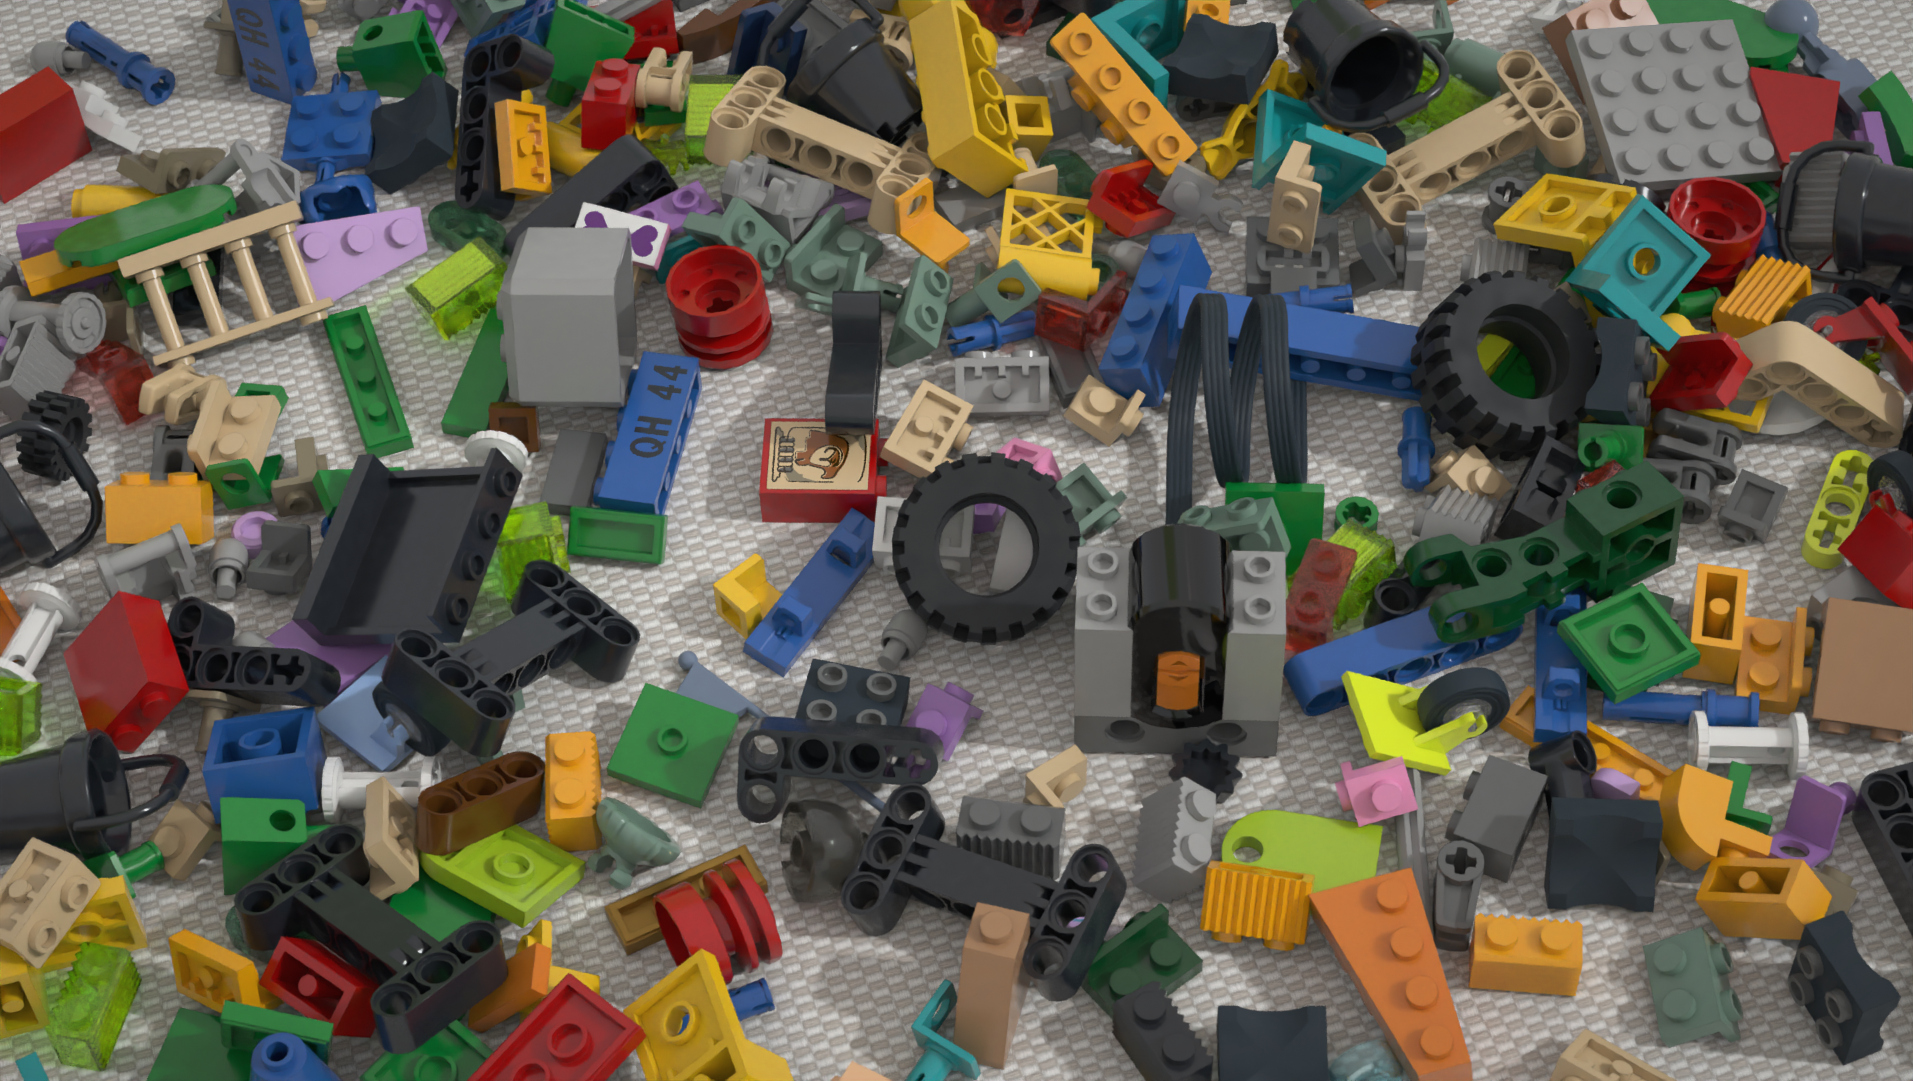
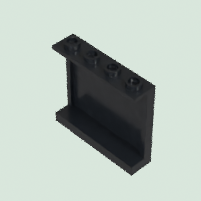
M498 448L490 449L485 465L480 467L390 471L374 454L358 455L292 620L319 645L393 644L396 634L406 628H417L426 631L441 643H460L523 477L522 473Z

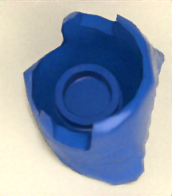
M349 174L328 178L300 192L299 207L304 220L299 221L301 225L377 213L374 187L371 179L365 174Z

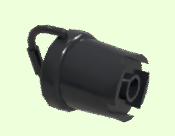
M791 0L767 27L769 31L760 44L757 60L758 66L769 67L770 49L777 38L781 39L810 7L809 3L813 0ZM851 0L868 17L855 20L829 39L797 73L788 88L787 95L783 94L782 99L899 147L908 139L905 134L913 124L919 127L923 123L921 116L923 106L920 90L884 46L885 38L879 29L884 22L882 14L868 0Z
M1304 0L1289 16L1283 31V41L1289 46V53L1286 52L1289 59L1300 69L1314 88V97L1308 100V107L1323 122L1336 130L1354 133L1372 131L1383 126L1390 128L1428 108L1429 102L1438 97L1449 82L1450 67L1444 56L1427 40L1418 42L1417 37L1392 20H1382L1364 7L1358 0H1317L1315 3L1311 0ZM1425 53L1438 68V79L1424 93L1420 91L1414 94L1423 74Z
M1823 141L1804 150L1791 164L1785 182L1780 183L1773 229L1777 230L1778 249L1784 261H1790L1793 265L1798 263L1801 267L1804 266L1794 256L1789 245L1788 231H1792L1799 188L1796 182L1800 171L1811 159L1825 152L1847 151L1853 153L1846 160L1840 176L1833 217V258L1839 272L1820 271L1810 268L1811 280L1843 284L1848 280H1853L1855 273L1861 274V272H1866L1871 266H1913V168L1884 164L1879 155L1874 154V144L1866 141Z
M17 420L0 426V440L19 432H36L50 438L59 447V455L82 491H87L91 502L90 519L83 533L70 544L57 551L0 461V574L26 561L31 564L42 562L44 567L48 569L55 567L78 553L93 540L102 522L103 500L97 486L99 484L97 476L74 441L70 442L58 429L40 421Z
M98 728L76 733L66 739L62 745L1 761L0 866L13 864L32 837L71 853L77 858L83 857L87 860L110 851H114L118 857L127 853L131 840L132 822L155 813L179 797L190 775L186 762L176 755L151 754L121 759L116 746L108 734ZM157 766L171 767L160 786L159 795L131 809L130 792L125 771Z

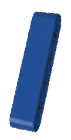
M1429 606L1303 651L1292 657L1284 665L1283 676L1304 714L1307 716H1318L1349 705V698L1341 676L1346 671L1404 685L1501 650L1521 636L1523 626L1520 625L1508 632L1462 643H1444L1437 637L1429 620L1428 612L1431 607ZM1467 612L1456 614L1449 618L1446 622L1448 623L1457 621L1461 619Z

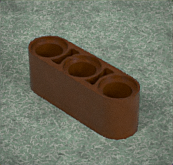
M515 751L426 788L418 797L414 832L415 845L427 854L447 855L532 818L538 814L541 807L545 776L544 761L533 753Z

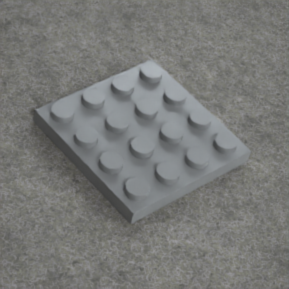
M1733 19L1570 31L1565 42L1607 173L1614 176L1611 182L1623 185L1625 179H1631L1651 190L1677 189L1679 185L1694 178L1718 177L1733 180L1737 183L1778 180L1783 174V170L1780 169L1776 159L1774 147L1771 144L1749 79L1750 69Z

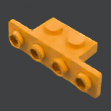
M1085 13L1077 15L1050 39L1051 46L1075 73L1067 80L1073 88L1071 91L1073 99L1085 111L1089 112L1092 110L1102 122L1100 125L1102 133L1112 144L1116 146L1120 144L1124 149L1136 145L1164 177L1169 176L1174 171L1179 160L1185 162L1196 152V144Z

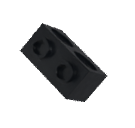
M1549 436L1544 438L1527 462L1494 536L1502 540L1523 537L1563 518L1566 510V500L1573 496L1586 468V465L1578 457V451Z

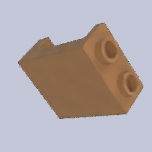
M1828 597L1822 605L1820 622L1823 623L1812 708L1808 711L1807 721L1819 723L1818 731L1823 733L1849 736L1850 728L1871 731V740L1901 743L1902 736L1913 735V609Z

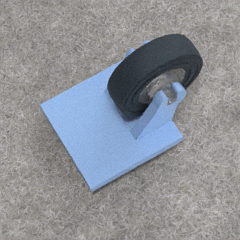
M387 655L317 714L319 726L378 772H390L413 750L424 756H434L451 741V739L388 690L383 684L381 676L388 658Z

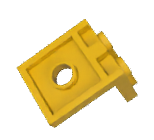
M1546 173L1493 225L1497 239L1571 252L1575 267H1577L1637 195L1635 187ZM1642 248L1635 254L1633 266L1640 275L1649 272L1654 265V255L1649 248ZM1584 296L1589 315L1593 320L1591 321L1592 326L1596 328L1598 317L1605 316L1592 306L1593 303Z

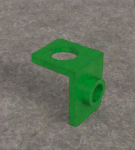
M281 454L264 457L259 475L246 458L208 465L205 474L227 509H237L271 502L273 496L271 482L279 479L285 460ZM235 473L243 476L246 480H237L232 488L224 482L223 476Z

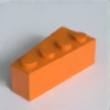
M1412 868L1308 894L1312 918L1315 924L1326 937L1334 951L1335 957L1344 972H1347L1370 1015L1375 1018L1386 1036L1387 1043L1410 1081H1473L1471 1059Z

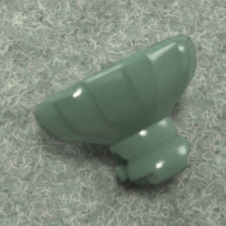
M605 797L599 803L596 819L606 844L600 852H595L588 857L587 864L594 872L603 873L606 868L612 866L614 859H616V869L609 875L611 878L609 884L614 888L628 889L633 881L631 873L635 871L638 865L666 866L674 862L682 852L679 844L669 833L659 828L650 818L643 816L642 813L631 806L611 797Z

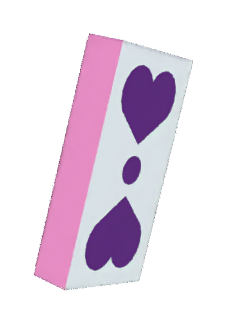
M583 202L575 228H629L633 265L658 271L672 230L667 223Z

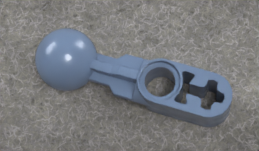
M1778 0L1767 9L1764 21L1770 28L1776 31L1799 35L1797 54L1804 61V71L1811 77L1841 81L1834 125L1850 140L1851 132L1858 129L1861 113L1868 112L1867 107L1858 98V95L1876 82L1877 79L1860 60L1856 58L1846 60L1835 49H1831L1821 42L1817 37L1819 30L1818 14L1810 3L1805 0Z

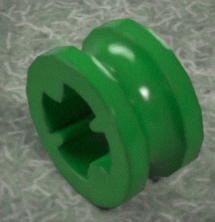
M1353 496L1342 500L1337 505L1335 512L1334 530L1338 538L1352 545L1366 544L1371 541L1377 532L1379 517L1377 506L1365 497ZM1349 517H1355V519H1356L1358 522H1362V521H1365V522H1364V524L1358 525V523H1357L1355 520H1348V518H1349Z

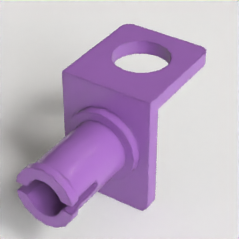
M1806 775L1801 776L1795 786L1785 828L1772 836L1770 853L1767 858L1803 859L1810 868H1813L1829 857L1833 851L1842 816L1854 810V805L1852 804L1856 803L1857 797L1852 787L1843 782H1834L1830 786H1826ZM1783 846L1795 847L1802 850L1807 856L1793 857L1785 854L1779 848Z

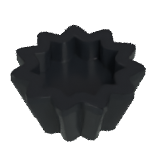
M1206 738L1198 746L1186 742L1184 753L1172 755V761L1175 766L1169 771L1172 781L1175 782L1183 777H1187L1215 793L1216 803L1219 804L1224 803L1234 793V787L1243 777L1242 772L1237 769L1240 757L1228 754L1227 744L1214 746Z

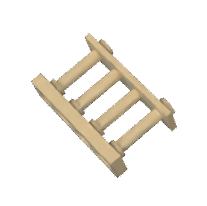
M296 200L117 260L123 278L130 279L135 277L138 284L143 283L167 352L152 357L155 366L167 364L170 370L178 363L192 365L196 363L194 354L300 319L303 327L329 318L326 309L335 307L332 297H327L317 301L293 232L297 231L295 223L304 220ZM267 232L271 239H276L300 305L298 308L274 316L249 247L253 246L252 237ZM222 247L225 248L226 254H232L256 321L230 331L205 262L209 261L206 253ZM180 262L182 269L187 268L212 336L186 346L160 278L164 276L163 267Z

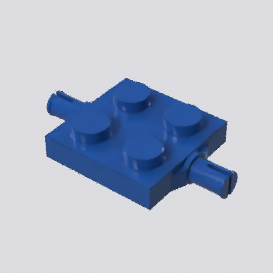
M338 73L333 75L331 92L329 94L293 96L281 161L299 171L308 170L316 172L315 183L333 178L337 171L350 167L366 166L374 155L375 135L371 125V115L373 110L381 106V98L378 90L348 92L351 78L345 73H340V77Z

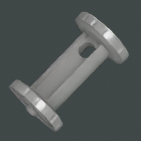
M11 285L0 291L1 336L9 338L17 321L42 314L56 326L59 342L69 352L79 354L92 352L95 347H98L101 339L104 337L106 328L105 309L102 302L93 294L86 292L72 293L61 304L39 302L38 297H31L28 287Z

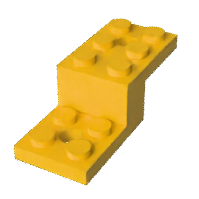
M123 875L113 878H98L101 882L100 887L41 968L37 969L29 965L15 951L0 945V1039L52 1026L44 973L148 947L144 926Z
M702 948L623 1010V1013L642 1027L647 1035L636 1048L646 1081H794L786 1059L745 1038L716 957ZM689 1014L687 1027L678 1035L682 1028L683 1017Z

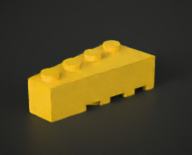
M941 0L908 21L912 40L910 42V49L915 58L917 70L916 84L920 90L923 106L921 116L926 126L929 142L927 152L930 160L937 168L946 170L988 199L1013 184L1015 175L1028 172L1029 170L1025 159H1017L1012 144L1018 141L1014 125L1012 123L1006 124L999 108V104L1004 102L1005 98L1001 86L998 85L993 75L987 70V68L993 65L978 16L957 0Z

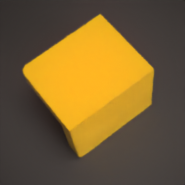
M757 553L713 584L717 614L746 640L782 596L776 588L766 581L764 559Z

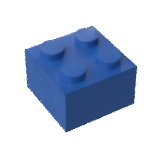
M315 706L214 721L202 773L216 824L221 823V797L296 799L305 803V813L309 810L318 809L322 789L323 768L327 755Z

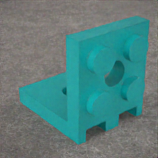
M1125 0L1091 18L1093 24L1168 111L1169 72L1158 60L1175 52L1183 38L1185 0Z
M1267 89L1259 96L1252 188L1260 190L1268 182L1275 183V177L1294 140L1311 145L1309 165L1315 167L1312 182L1322 186L1320 201H1323L1322 212L1331 215L1386 166L1387 151L1344 136V131H1342V134L1322 128L1326 123L1308 107L1306 102Z
M1637 194L1564 282L1567 281L1571 288L1579 290L1593 303L1592 306L1606 318L1637 319L1644 336L1650 339V346L1669 351L1681 336L1659 317L1711 255L1646 197ZM1649 248L1654 255V265L1649 272L1640 275L1634 269L1633 259L1640 249Z

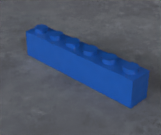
M1179 285L1168 314L1167 358H1177L1183 326L1195 295L1198 293H1221L1227 302L1229 369H1232L1243 319L1253 298L1245 295ZM1286 303L1290 379L1415 401L1422 397L1421 390L1413 388L1411 373L1418 367L1410 362L1411 349L1418 343L1415 337L1419 329L1418 326ZM1262 354L1260 357L1258 374H1262Z

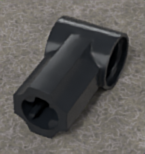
M1440 559L1426 563L1420 570L1433 567L1440 562ZM1402 560L1388 579H1383L1377 584L1363 618L1365 629L1420 610L1439 585L1432 587L1415 585L1414 587Z
M1575 730L1534 746L1529 750L1528 761L1530 769L1548 776L1544 793L1549 822L1552 797L1593 798L1589 775L1596 771L1597 757L1591 741L1583 732Z

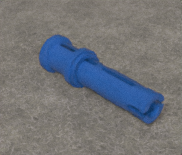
M82 20L81 22L75 21L68 27L65 36L68 44L82 52H88L92 59L114 72L122 86L127 89L138 90L141 92L142 98L153 105L161 104L172 94L176 79L169 69L154 66L151 64L150 58L142 52L127 51Z
M1706 689V691H1701L1700 695L1642 691L1614 705L1603 691L1602 720L1681 724L1688 726L1692 711H1704L1709 726L1758 727L1759 692H1750L1748 696L1717 695L1715 689Z

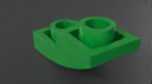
M1891 70L1858 95V98L1867 107L1868 112L1880 111L1883 126L1886 130L1885 134L1892 163L1899 166L1906 151L1913 152V101Z

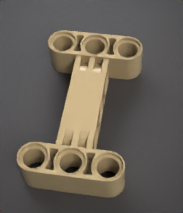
M1512 50L1501 56L1497 62L1501 96L1389 155L1386 154V166L1354 194L1366 212L1370 214L1378 229L1385 227L1388 230L1394 245H1402L1406 211H1423L1422 205L1536 145L1545 158L1553 166L1559 168H1569L1583 160L1586 155V143L1582 119L1532 53L1526 50ZM1355 133L1348 136L1383 149L1377 139L1370 134Z
M768 66L750 68L713 109L703 149L704 156L710 162L728 167L732 159L741 163L752 150L872 200L867 220L873 229L881 233L896 234L894 202L897 197L924 178H929L933 182L934 193L940 181L943 169L937 168L929 158L927 147L929 146L927 132L914 133L900 148L785 101L782 97L786 78L775 68ZM922 196L916 197L907 209V215L913 213L918 208Z

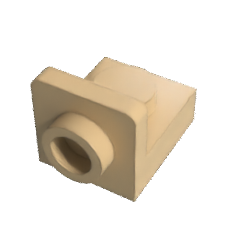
M1088 375L1080 385L1063 417L1110 447L1121 433L1127 437L1133 433L1144 415L1138 408L1146 394L1138 389L1127 400L1091 375Z
M1076 744L1025 774V797L1023 798V803L1064 808V802L1074 799L1082 791L1084 786H1086L1087 757Z

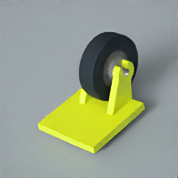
M1472 667L1459 669L1439 677L1420 689L1346 671L1341 676L1349 698V705L1353 710L1363 738V745L1369 758L1387 761L1402 756L1406 767L1446 776L1451 771L1446 753L1463 741L1493 729L1506 717L1510 709V697L1504 681L1498 673L1487 668Z

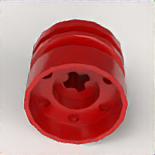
M1718 177L1694 178L1679 185L1671 194L1666 216L1711 256L1681 293L1717 287L1721 296L1727 297L1735 287L1740 271L1743 269L1749 270L1755 263L1756 251L1760 245L1765 226L1766 210L1761 199L1754 192L1733 180Z
M718 244L701 247L684 255L670 269L666 279L667 297L672 316L675 320L680 348L687 357L698 358L699 365L702 367L727 369L742 366L757 358L769 346L774 332L772 317L766 297L761 267L751 253L736 246Z
M735 858L722 864V878L716 871L711 869L703 873L704 899H702L690 883L682 882L654 895L652 901L660 931L676 966H680L702 948L715 955L726 985L731 983L733 979L730 962L731 956H733L744 971L753 973L759 967L758 956L764 963L772 964L780 960L783 955L782 944L771 906L748 869L740 860Z

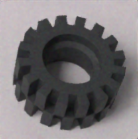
M44 390V393H37L36 400L31 399L28 403L29 413L24 412L21 419L40 421L58 429L70 442L74 441L82 454L83 451L88 452L90 444H87L86 441L87 437L92 436V428H89L88 425L93 421L92 414L88 413L90 410L89 404L85 403V400L82 398ZM36 432L17 433L18 436H21V441L16 443V451L21 452L17 460L19 464H22L21 469L24 472L58 481H67L70 479V476H73L58 453L59 447L50 438Z

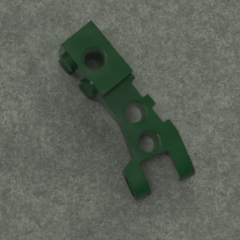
M1646 460L1628 470L1624 469L1617 472L1613 477L1589 489L1578 491L1566 500L1565 517L1526 536L1474 546L1468 545L1451 533L1437 536L1413 545L1404 555L1403 565L1414 587L1415 585L1432 587L1449 582L1452 583V586L1460 584L1461 590L1441 596L1435 600L1428 612L1432 627L1442 642L1455 644L1500 634L1524 624V614L1542 605L1550 611L1566 602L1564 594L1578 587L1595 603H1598L1612 596L1616 582L1632 586L1676 563L1684 495ZM1441 559L1440 562L1434 565L1433 567L1420 570V568L1424 566L1426 563L1433 560ZM1467 612L1461 619L1457 621L1448 623L1446 622L1449 618L1456 614Z

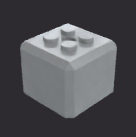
M528 227L518 237L507 271L504 273L501 289L497 294L498 320H503L504 334L501 335L500 355L501 361L507 362L509 396L521 406H624L629 376L637 354L632 244L629 228Z

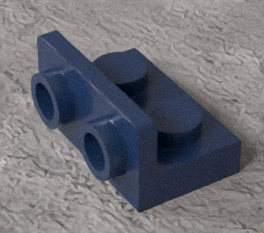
M774 1L744 9L740 14L725 82L732 88L750 68L758 66L759 48L769 31L767 27L783 10ZM798 20L781 39L777 38L769 54V67L780 71L786 78L783 93L785 96L791 82L797 75L808 30Z

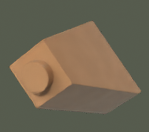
M979 902L976 904L962 950L953 1044L976 1058L977 1064L1004 1070L1031 982V978L1023 966L1024 952L1030 941V915Z

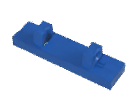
M851 508L744 642L743 652L784 678L874 563L872 546L875 523L862 513ZM832 554H834V555H836L837 557H839L840 559L844 560L845 562H847V563L850 564L851 566L849 567L848 565L844 564V563L841 562L840 560L836 559L835 557L832 556Z
M1580 587L1564 594L1566 602L1550 611L1544 605L1535 609L1533 742L1544 743L1575 730H1579L1587 735V670L1557 633L1558 622L1587 609V594Z

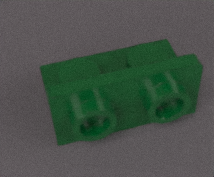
M1162 903L1149 912L1141 911L1135 914L1126 923L1121 932L1108 941H1102L1081 985L1083 990L1112 1020H1114L1112 1017L1114 1007L1112 1005L1118 999L1152 981L1161 982V989L1167 990L1166 997H1168L1202 972L1203 960L1168 925L1169 910Z

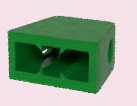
M555 0L543 47L552 51L555 61L554 69L550 76L553 79L545 97L559 106L569 107L577 89L585 92L596 61L624 58L635 41L634 27L575 0Z
M423 10L364 20L359 25L353 46H339L336 53L338 69L341 72H360L368 91L378 90L379 96L407 98L419 88L422 78L434 72L445 80L448 71Z
M221 797L220 818L224 895L236 894L244 885L324 829L336 824L306 826L305 803L301 800Z

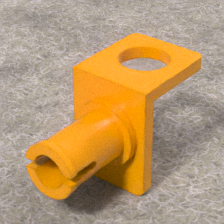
M924 178L895 199L896 236L917 251L920 256L925 255L948 274V261L969 247L970 239L934 211L933 182L929 178ZM922 196L918 208L913 213L907 215V209L916 197Z

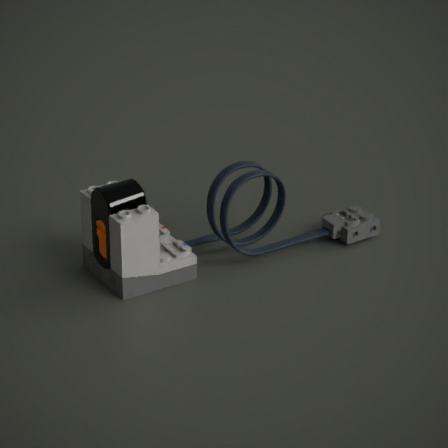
M1247 216L1245 296L1252 297L1253 299L1247 308L1239 333L1231 377L1229 369L1228 309L1224 295L1221 293H1198L1190 304L1180 338L1170 397L1167 430L1165 525L1143 533L1133 542L1131 548L1078 547L1075 607L1074 744L1081 751L1176 754L1184 753L1186 742L1198 746L1203 739L1207 738L1214 746L1227 744L1228 754L1276 756L1286 643L1285 552L1232 551L1230 543L1219 533L1199 525L1177 523L1182 513L1192 508L1193 431L1201 365L1209 444L1216 478L1220 487L1225 488V482H1249L1252 409L1261 354L1266 422L1276 483H1307V382L1290 379L1287 307L1283 296L1273 294L1300 291L1299 286L1309 285V290L1340 286L1338 218H1317L1314 244L1310 253L1306 254L1267 241L1270 217Z

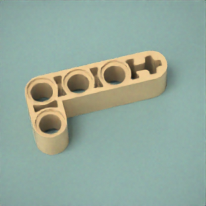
M1780 321L1736 340L1740 345V349L1753 363V366L1738 388V394L1735 399L1757 401L1780 391H1785L1865 445L1876 448H1889L1900 443V439L1903 438L1904 394L1805 325L1793 321Z

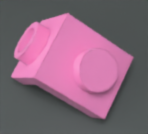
M1402 756L1353 770L1350 761L1340 764L1344 780L1335 782L1343 812L1354 810L1359 827L1419 810Z

